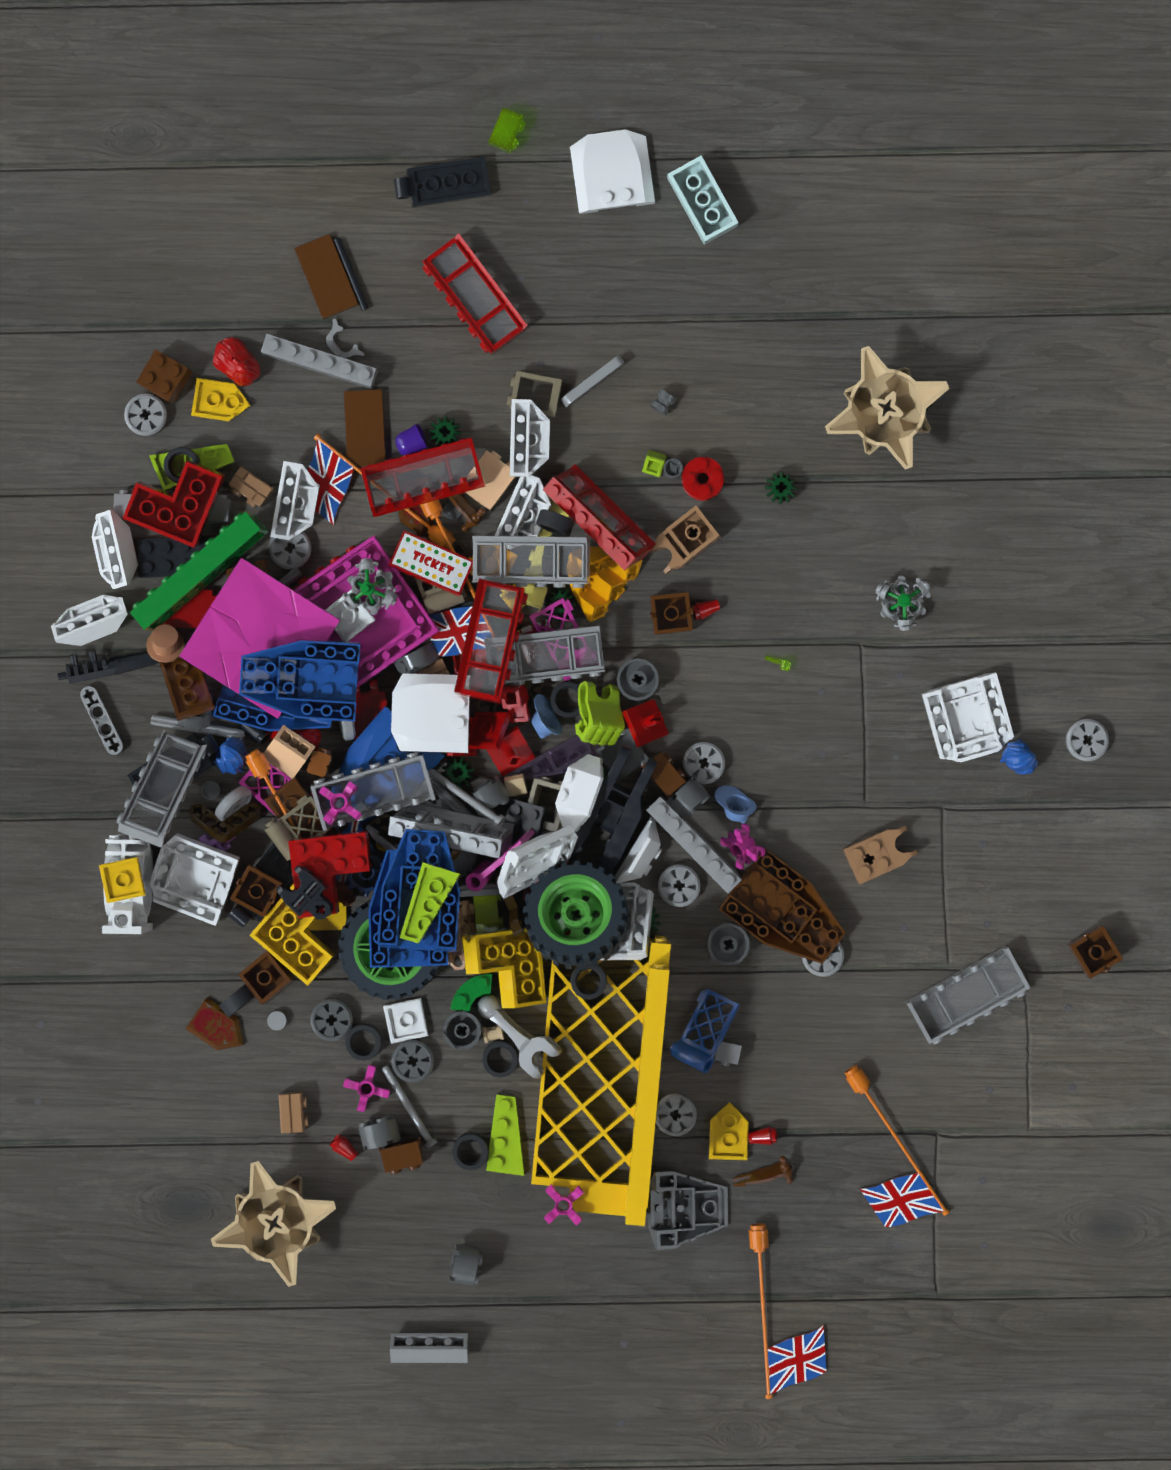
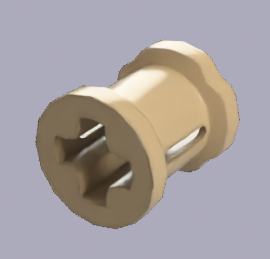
M498 1025L488 1028L482 1027L485 1044L492 1040H504L503 1029Z

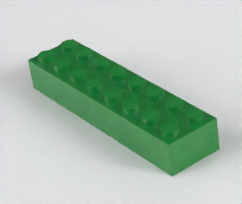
M241 512L236 515L235 521L230 526L228 524L219 531L220 534L216 538H210L201 551L197 550L190 556L191 560L180 564L176 568V573L165 577L161 581V586L150 590L145 600H139L133 605L134 609L130 613L144 630L153 631L159 625L164 624L269 532L255 514Z

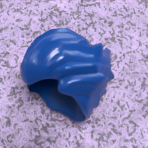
M234 737L226 738V741L220 746V751L216 755L214 764L221 773L237 774V772H244L242 767L245 764V754H247L243 740Z
M1022 739L1007 743L1008 746L1002 752L1000 763H1006L1008 768L1018 774L1033 773L1037 767L1038 760H1036V755L1031 752L1028 745Z

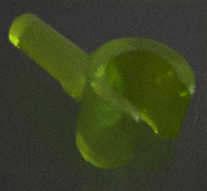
M765 656L764 660L780 664V670L790 671L791 663L788 660Z

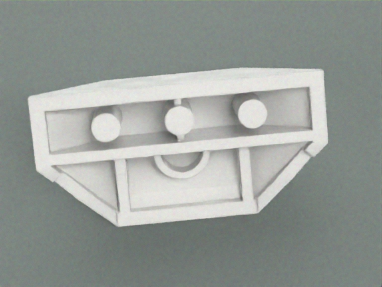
M512 399L510 477H530L549 460L550 420L532 400Z
M283 462L270 537L291 540L313 525L319 486L303 464Z
M533 475L519 478L495 536H539L542 528L536 525L540 510H550L552 506L548 495L543 491L544 486L540 478ZM507 545V549L510 550L522 545Z
M113 510L96 514L92 540L100 575L113 589L130 585L138 566L130 527Z
M101 595L68 608L59 617L57 622L51 625L56 643L82 646L117 632L128 613L122 597Z
M587 754L567 768L555 802L562 827L570 825L577 832L580 826L590 817L604 779L602 758Z
M650 816L614 876L617 883L641 878L643 874L647 876L652 868L649 865L653 858L657 859L662 849L659 848L661 843L655 819Z

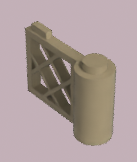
M415 578L429 615L465 602L464 598L467 595L464 587L459 597L440 588H435V586L431 590L424 592L422 587L423 581Z
M304 795L296 801L298 805L277 820L272 818L265 824L266 828L264 831L287 861L290 860L288 841L298 839L300 830L311 831L310 837L322 836L332 829L328 828L327 831L314 829L315 819L320 818L316 816L317 808L312 796L307 797ZM309 802L315 807L314 815L302 814L303 807ZM291 815L300 816L298 827L290 826L285 819ZM302 816L313 818L311 829L300 827Z

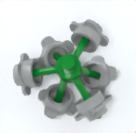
M369 558L362 559L359 564L355 565L356 568H359V573L348 577V582L352 586V592L349 594L343 593V605L346 609L357 613L359 611L358 606L361 604L360 597L368 595L365 602H363V608L368 609L372 615L377 614L381 607L385 606V609H388L389 605H394L397 602L398 596L395 594L396 588H393L392 584L393 574L390 571L383 572V570L379 569L376 572L375 582H369V574L375 572V566H378V562H373ZM377 586L380 589H387L385 593H382L380 591L375 590V587Z
M899 576L896 582L888 585L889 580H885L883 584L880 583L876 588V594H878L876 600L884 599L881 602V616L883 618H891L893 621L897 619L894 627H899L902 631L911 630V626L917 625V622H913V619L916 616L926 614L927 610L923 606L924 600L922 598L924 596L927 598L931 597L929 592L931 587L927 581H922L920 578H916L917 583L913 585L912 582L905 580L904 576ZM913 588L914 592L908 595L909 591ZM916 595H917L918 597H920V598L911 600V598H913V597L916 596ZM891 596L897 599V603L895 601L888 602L887 599ZM899 606L903 607V616L898 617Z

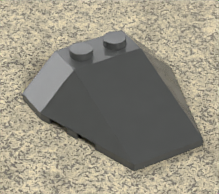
M674 1171L654 1172L649 1187L648 1228L656 1250L676 1249L682 1244L689 1241L692 1242L698 1237L705 1234L708 1235L728 1226V1187Z

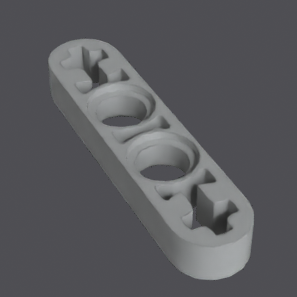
M620 355L616 356L561 399V402L566 408L626 362Z
M91 686L84 687L80 693L81 700L107 752L111 755L120 754L124 750V743L98 690ZM87 690H89L90 692H94L92 698L95 702L98 700L99 703L93 704L91 707H89L88 704H91L92 702L90 698H85V695H87ZM98 706L103 709V715L99 718L93 715V709ZM104 724H109L112 728L111 733L108 735L103 734L101 731V727ZM114 734L116 735V738L112 739L115 743H119L120 745L117 747V752L115 750L110 749V747L112 746L111 740H108L106 742L105 738L112 737Z

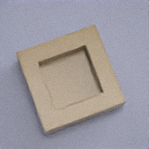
M523 774L504 777L505 786L510 792L509 797L527 794L528 789Z

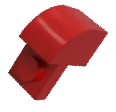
M524 685L505 686V688H508L506 699H502L503 709L508 708V714L511 716L510 723L529 721L530 714L527 702L529 695Z

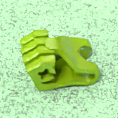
M583 681L578 688V706L582 719L578 724H575L576 735L579 736L582 742H589L593 745H615L625 728L620 708L618 686L614 684L604 686L602 695L599 697L596 693L595 684L590 681Z

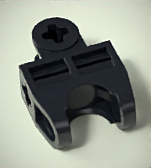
M297 865L294 868L301 882L298 890L287 889L281 884L276 888L283 901L299 916L309 911L315 918L325 919L333 912L332 902L322 894L329 886L315 873L301 865ZM325 905L324 912L321 913L319 911L320 906Z

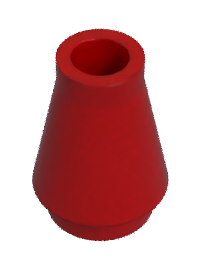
M717 599L696 602L690 606L693 609V618L700 621L720 610Z
M768 1126L754 1132H748L749 1143L764 1145L777 1143L776 1128Z
M338 1134L329 1145L334 1152L346 1157L350 1161L358 1155V1152L344 1135Z

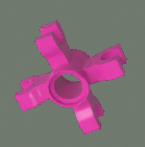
M349 782L342 794H334L323 786L319 793L330 800L332 807L323 820L332 825L338 814L345 812L359 820L363 814L353 808L350 801L351 796L359 787ZM343 798L345 800L344 806L337 808V801Z
M745 823L741 825V830L736 828L734 833L728 832V839L725 837L720 838L721 845L730 847L731 853L737 858L736 867L741 870L744 869V863L749 865L751 859L756 862L758 855H765V848L756 846L754 839L749 835L750 826Z
M369 1064L366 1077L361 1082L348 1078L344 1081L343 1087L357 1090L360 1095L357 1111L365 1112L368 1098L373 1094L384 1098L389 1097L390 1089L378 1087L373 1081L377 1066ZM364 1083L371 1085L372 1091L370 1093L362 1091Z
M552 1184L549 1185L545 1192L555 1201V1207L544 1216V1219L550 1224L559 1214H567L577 1226L582 1221V1217L572 1208V1205L584 1191L578 1185L569 1195H561ZM561 1200H566L569 1203V1207L561 1209L558 1203Z

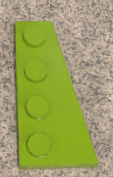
M228 444L190 449L198 455L201 465L213 470H218L235 462ZM168 453L149 455L163 491L176 487L178 483L170 480L164 472V459ZM183 454L176 456L171 463L173 473L180 477L186 461H192V459Z
M422 862L400 938L420 944L461 874Z
M496 1094L486 1171L524 1176L516 1096Z

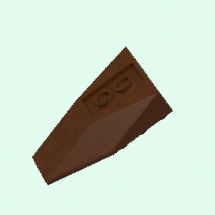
M766 848L765 855H758V860L756 862L753 861L740 878L741 881L731 890L718 907L722 913L763 944L821 964L824 963L846 934L812 883Z

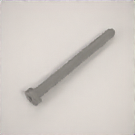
M430 769L428 771L429 776L491 819L495 827L499 828L502 826L506 819L505 816L502 814L498 816L436 770Z
M386 1065L382 1068V1071L426 1142L424 1146L428 1149L438 1141L436 1138L433 1139L391 1069Z

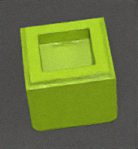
M648 450L642 472L660 477L667 456Z

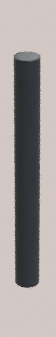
M340 238L334 239L333 242L362 311H366L369 309L342 241Z

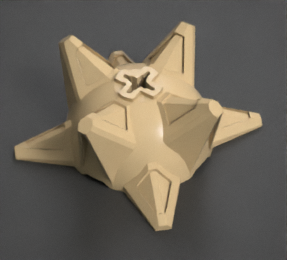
M869 346L861 348V379L857 384L845 389L844 395L849 401L848 407L825 426L827 434H859L863 439L866 454L870 455L880 447L885 446L905 470L913 467V436L930 432L931 427L925 415L926 408L949 390L947 381H915L911 377L909 368L888 369ZM890 403V411L884 416V407H887Z
M259 1161L253 1162L250 1167L249 1194L238 1193L235 1197V1221L212 1237L211 1242L213 1247L243 1248L257 1261L271 1263L287 1286L290 1287L296 1285L298 1254L303 1249L318 1243L321 1238L313 1226L336 1209L334 1201L303 1199L301 1176L297 1175L283 1185H277ZM278 1215L277 1224L273 1227L274 1219Z

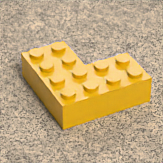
M294 884L290 887L291 890H294ZM281 898L250 936L308 986L334 957L335 953L307 929L316 918H298V915Z
M524 927L525 933L517 937L513 935L511 929L462 936L466 974H483L498 971L502 1008H519L547 1003L542 954L534 948L526 927Z

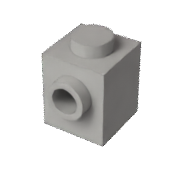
M722 1040L715 1054V1060H718V1064L729 1066L730 1063L738 1065L742 1045Z

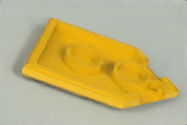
M197 378L191 416L229 422L251 406L234 383Z
M731 1102L710 1120L709 1159L747 1160L749 1122Z

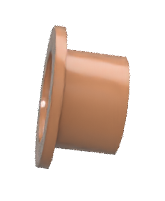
M164 624L159 625L152 631L147 639L146 647L151 658L158 662L167 663L179 658L185 644L183 637L174 627Z

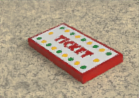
M404 530L388 566L459 597L473 566V560Z

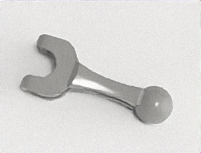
M485 995L479 1000L477 1005L479 1014L501 1027L519 1049V1063L522 1069L533 1078H540L544 1069L538 1062L539 1053L543 1051L551 1057H556L562 1052L561 1047L549 1036L535 1037L526 1032L508 1015L505 1009H502V1004L498 997Z

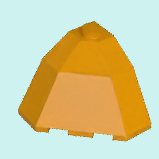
M581 547L569 554L567 564L568 577H582ZM590 547V584H584V588H573V584H570V588L589 622L604 617L609 611L608 605L613 599L617 601L624 593L625 589L623 587L628 581H634L638 576L642 560L624 571L601 547Z

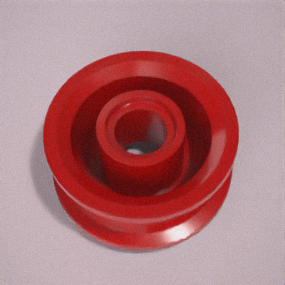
M697 457L688 462L683 470V488L693 499L699 501L710 500L716 497L723 487V470L715 460L709 457ZM705 474L709 480L707 483L701 484L697 480L698 476Z

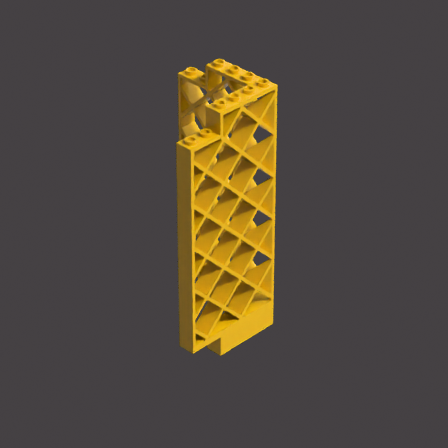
M655 935L654 939L649 938V943L651 944L649 960L645 964H642L639 960H634L639 969L621 984L616 986L606 974L607 982L613 990L592 1008L585 999L575 994L570 981L552 961L545 1036H549L550 1020H552L562 1032L553 1040L557 1043L565 1036L583 1059L560 1076L547 1060V1053L543 1052L542 1068L544 1072L541 1076L531 1181V1184L549 1186L552 1184L558 1187L570 1188L569 1194L579 1185L584 1192L573 1202L572 1208L576 1212L625 1216V1224L645 1226L646 1209L648 1208L670 971L671 943L670 940H667L666 936ZM591 970L582 971L578 976L577 982ZM643 971L647 976L645 1007L638 1012L621 992V989ZM556 972L566 986L553 996ZM570 989L587 1009V1012L565 1029L551 1010L552 1002ZM617 993L635 1016L612 1033L594 1011ZM589 1015H592L609 1037L587 1055L569 1032ZM639 1019L643 1024L641 1052L638 1057L633 1059L616 1037ZM613 1041L630 1063L608 1081L592 1062L591 1058ZM587 1062L603 1081L604 1085L582 1102L565 1082V1079ZM547 1067L557 1080L544 1090ZM635 1067L639 1072L636 1102L629 1106L612 1084L631 1068ZM561 1084L579 1106L556 1123L543 1108V1098ZM608 1088L626 1110L604 1128L586 1106ZM583 1110L600 1132L581 1148L577 1149L560 1127ZM630 1114L634 1119L632 1149L625 1154L608 1134V1131ZM543 1115L552 1128L540 1137L541 1117ZM556 1131L574 1153L552 1171L540 1157L538 1150L539 1145ZM604 1136L621 1158L599 1175L582 1153ZM578 1157L596 1180L555 1175ZM537 1162L548 1175L536 1174ZM624 1162L630 1167L629 1183L603 1181Z

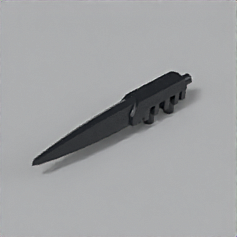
M91 650L88 652L90 661L83 660V662L79 663L77 654L69 655L71 664H66V671L57 673L58 680L68 679L69 683L72 684L142 669L159 664V662L151 658L147 651L112 656L107 660L106 656L98 659L96 650Z

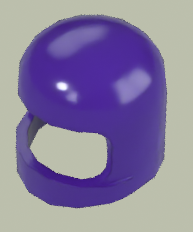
M417 423L396 436V447L402 456L428 449L424 432Z

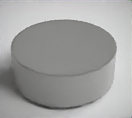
M281 1011L272 1012L267 1018L268 1026L272 1030L283 1029L287 1023L286 1015Z

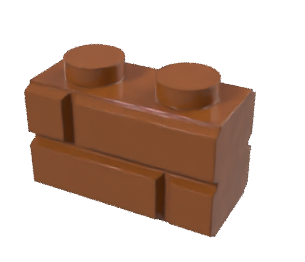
M318 747V751H312L311 762L308 764L307 772L327 777L329 776L331 770L329 766L332 765L334 756L331 755L330 750Z

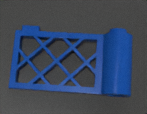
M706 988L705 991H701L697 998L699 1004L681 1039L674 1042L670 1049L673 1058L702 1073H707L711 1069L714 1056L740 1007L738 1003ZM709 995L714 996L717 1004L707 1007L706 1001ZM726 1004L732 1005L731 1012L723 1015L721 1006ZM718 1008L720 1017L711 1020L709 1011ZM706 1012L708 1021L699 1024L697 1019L699 1014ZM722 1020V1029L715 1032L712 1023ZM709 1025L712 1034L702 1037L700 1028ZM697 1029L699 1039L693 1041L687 1039L690 1032ZM713 1037L714 1045L709 1050L705 1047L704 1040Z

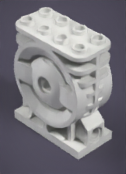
M126 834L109 835V839H105V843H108L105 851L104 864L138 857L146 895L107 903L104 892V905L108 916V924L102 926V934H143L152 931L153 923L147 922L153 890L150 887V879L153 873V850L148 842Z

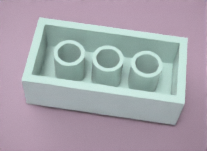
M702 156L667 174L669 183L704 245L738 227L735 215Z

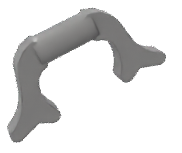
M333 319L332 330L326 337L327 346L336 356L345 359L352 356L364 357V353L358 350L357 344L346 353L341 351L336 345L333 337L336 333L342 332L343 327L338 326L337 320Z
M370 824L366 826L365 829L368 830L371 837L387 850H397L399 846L397 843L395 845L391 844L379 835L380 832Z

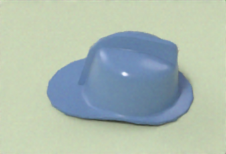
M536 695L534 698L536 712L531 721L539 737L545 738L552 733L555 735L561 734L562 726L550 701L544 695Z
M721 786L715 791L717 802L724 807L727 818L732 821L746 823L750 814L756 811L755 802L735 787Z

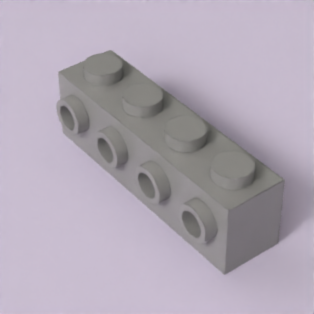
M391 1333V1363H468V1333Z

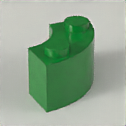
M493 973L478 974L465 981L454 995L450 1010L470 1011L472 1003L477 997L483 994H490Z

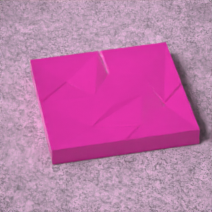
M374 535L294 589L295 592L325 610L340 599L343 593H347L352 589L351 584L348 582V577L359 573V568H356L355 565L359 564L362 559L369 558L373 562H378V566H375V572L369 574V582H375L376 572L379 569L383 570V572L390 571L393 574L392 584L393 588H396L395 594L398 595L397 602L394 605H389L388 609H385V606L381 607L378 613L373 615L376 620L348 641L360 642L357 688L440 632L401 573L388 566L391 559ZM377 586L375 587V590L380 591L382 593H385L387 589H380ZM368 595L361 596V601L365 602ZM336 631L333 632L328 640L343 642Z
M241 558L179 657L239 694L242 655L300 640L328 641L341 620ZM246 698L277 719L283 713Z

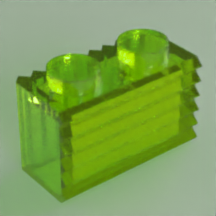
M503 107L488 141L489 146L510 154L511 150L515 151L519 142L516 139L518 133H523L526 126L524 115Z

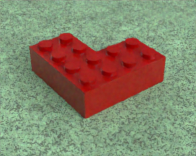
M188 460L185 463L174 494L141 481L136 482L123 519L195 548L199 544L225 474Z
M368 830L298 838L288 841L294 890H298L301 884L299 875L295 872L294 868L297 865H301L315 873L329 886L322 894L332 902L334 907L332 914H337L340 911L335 875L365 872L373 869ZM325 905L320 906L319 911L321 913L324 912ZM306 911L302 916L298 915V918L314 916L309 911Z

